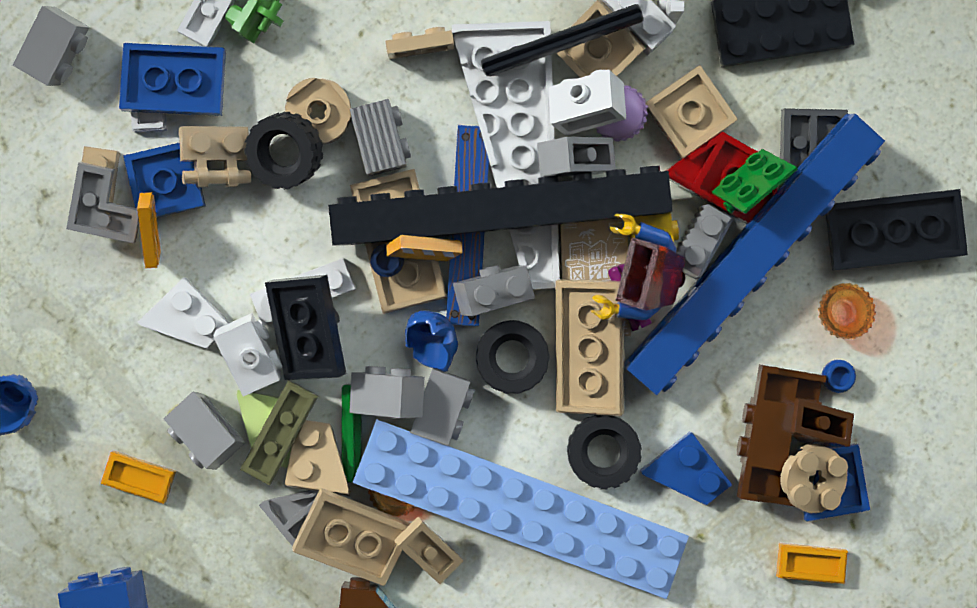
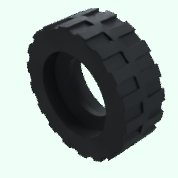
M278 112L258 121V124L250 129V134L245 140L246 148H244L245 155L247 156L246 162L248 167L252 169V174L258 177L261 183L270 185L274 189H290L315 175L314 172L320 168V161L323 159L322 140L319 138L318 130L311 125L312 123L308 119L302 118V115L297 113L291 114L290 112L279 114ZM276 135H288L297 143L299 157L292 166H280L272 159L269 145Z
M517 320L502 321L490 327L481 337L476 351L477 368L482 379L491 388L506 394H519L534 388L536 384L540 383L547 372L550 359L548 345L542 334L530 324ZM509 340L521 342L526 346L529 353L527 366L518 373L503 371L496 361V352L499 346Z
M613 415L587 417L579 425L575 426L574 431L569 436L567 446L569 464L577 477L593 488L608 489L610 487H620V484L627 483L633 473L637 472L639 462L641 463L642 448L639 437L633 428L621 418ZM599 435H609L619 443L620 457L610 467L601 468L589 460L587 453L589 443Z

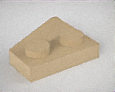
M305 421L291 448L285 479L287 487L319 491L320 488L336 494L350 496L351 490L346 480L333 428L329 423Z

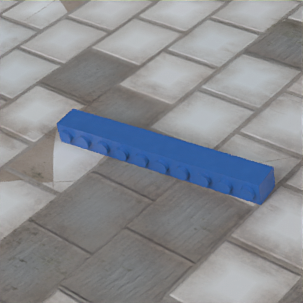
M846 114L803 161L798 170L786 180L709 266L701 278L692 285L624 361L625 368L656 395L661 390L666 392L677 380L675 376L683 366H690L699 356V351L697 350L705 341L711 342L722 330L721 323L728 316H735L744 306L742 300L750 291H757L767 280L765 274L773 266L778 267L787 259L790 254L788 249L796 240L798 242L802 241L811 232L812 226L810 224L818 215L822 217L827 214L835 204L833 199L841 190H848L858 179L856 173L864 164L868 166L876 160L881 153L879 148L885 140L857 114Z

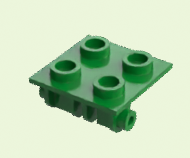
M761 149L759 152L749 156L745 164L733 174L723 178L720 185L712 193L725 201L723 205L731 214L735 210L746 214L797 171L798 168Z

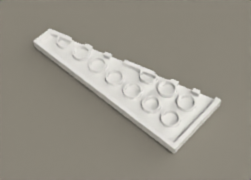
M550 21L452 25L454 42L496 187H505L504 181L524 179L525 185L538 184V178L541 176L537 143L555 139L554 126L550 122L548 88L553 86L552 56L540 58L490 77L484 74L481 60L551 35ZM558 225L509 229L519 266L527 265L532 288L556 289V280L560 279Z

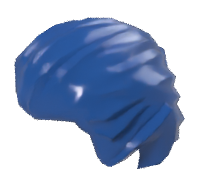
M431 311L415 312L407 322L405 346L413 348V358L424 366L447 372L458 349L454 326L442 314Z
M22 375L0 376V435L15 433L24 426H28L36 414L34 409L38 401L37 391L32 386V383L28 381V378Z

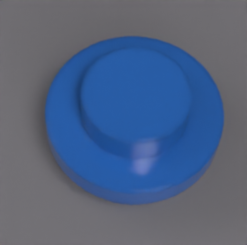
M832 360L822 370V375L827 376L826 382H823V384L832 392H846L855 383V370L847 361Z

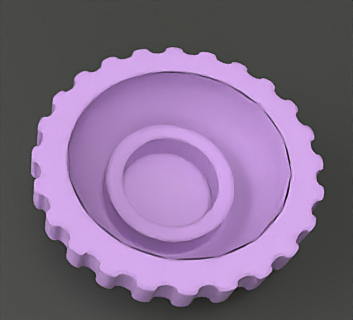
M627 85L624 86L626 120L596 127L597 133L602 134V137H613V140L618 142L620 140L626 141L628 138H633L635 134H639V130L643 129V124L646 123V116L648 115L646 111L648 106L645 104V98H642V94L637 92V89Z

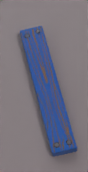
M458 125L454 186H457L458 192L471 191L472 184L488 183L489 158L480 127ZM485 232L451 235V240H460L462 242L463 252L451 259L449 263L446 317L452 325L479 326L480 314L475 316L461 315L453 283L480 276L479 270L483 269Z

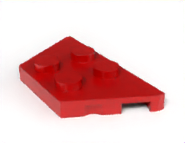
M725 132L718 133L665 170L669 171L670 181L746 224L753 219L777 192L776 187L746 214L736 210L731 214L726 210L723 205L725 201L715 196L712 191L720 185L723 178L733 174L745 164L749 156L758 151Z

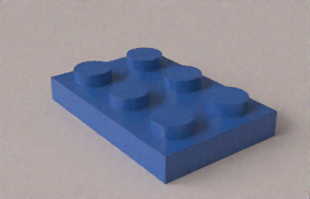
M123 43L119 109L122 112L222 116L226 50L224 47Z

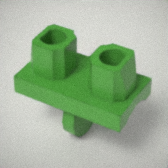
M248 0L244 8L235 4L230 6L225 15V19L233 25L232 29L252 43H255L261 31L266 33L271 23L281 27L284 22L277 16L282 6L279 2L280 0Z

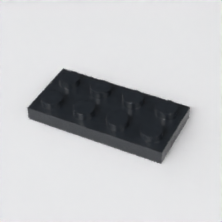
M712 0L711 2L721 68L848 48L855 45L848 0Z
M960 189L835 203L826 214L832 271L968 255Z

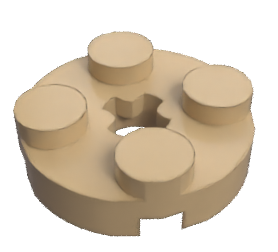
M308 78L296 84L288 93L284 112L297 113L302 115V118L305 120L308 119L312 123L311 125L318 130L319 138L322 140L323 145L336 141L346 132L352 120L350 113L351 103L345 91L337 83L323 78ZM314 103L318 106L325 104L327 107L324 111L325 117L322 120L318 117L310 118V114L313 112L311 106Z
M807 444L801 447L803 450L799 451L795 456L790 455L784 463L781 472L782 490L787 494L789 502L793 506L805 512L820 513L827 509L834 510L840 505L841 497L846 488L847 461L840 457L836 451L819 444ZM818 470L819 480L813 486V483L809 482V477L814 476Z

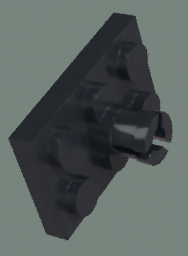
M328 275L273 279L265 282L279 356L283 366L284 380L339 378L347 374L337 325L340 322V318L333 306Z

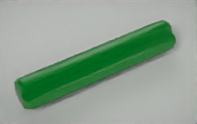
M345 384L341 387L342 463L347 483H353L362 459L361 414L350 413L351 384Z

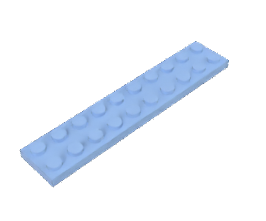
M376 419L353 480L354 484L664 599L668 597L689 537L683 533L453 447L412 434L410 431Z

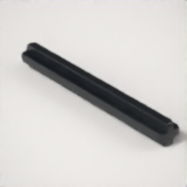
M634 4L481 60V66L484 74L490 77L643 22L644 17L640 6Z

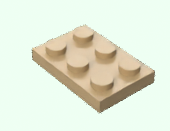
M320 488L292 549L294 553L385 586L402 552V549L398 547L394 540L411 523Z

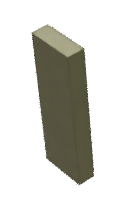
M288 380L240 470L270 486L319 396Z

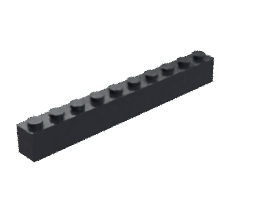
M646 166L639 168L640 174L626 175V169L606 171V177L592 178V172L572 174V180L559 182L558 176L538 178V184L525 185L524 179L504 181L505 187L491 188V183H478L471 185V191L458 192L457 186L437 188L438 194L424 195V190L422 189L404 191V197L391 199L390 193L370 195L371 201L357 202V196L337 198V204L328 205L332 246L387 242L396 239L400 235L438 237L620 218L614 216L615 214H626L632 217L667 214L673 212L669 171H660V166Z

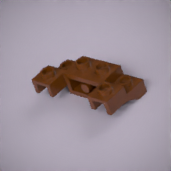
M759 364L754 397H751L750 403H745L742 422L746 423L745 435L739 437L737 444V456H741L740 462L742 463L737 491L738 498L793 506L789 502L787 494L782 490L781 472L790 451L795 399H803L822 405V402H819L821 384L826 382L827 376Z

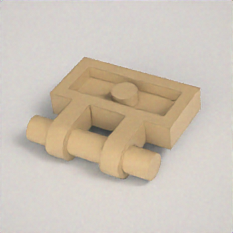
M181 126L179 128L180 162H194V171H182L183 184H195L196 187H208V184H225L226 187L250 184V170H238L237 161H247L244 148H246L245 140L248 136V127ZM224 161V170H208L207 162Z

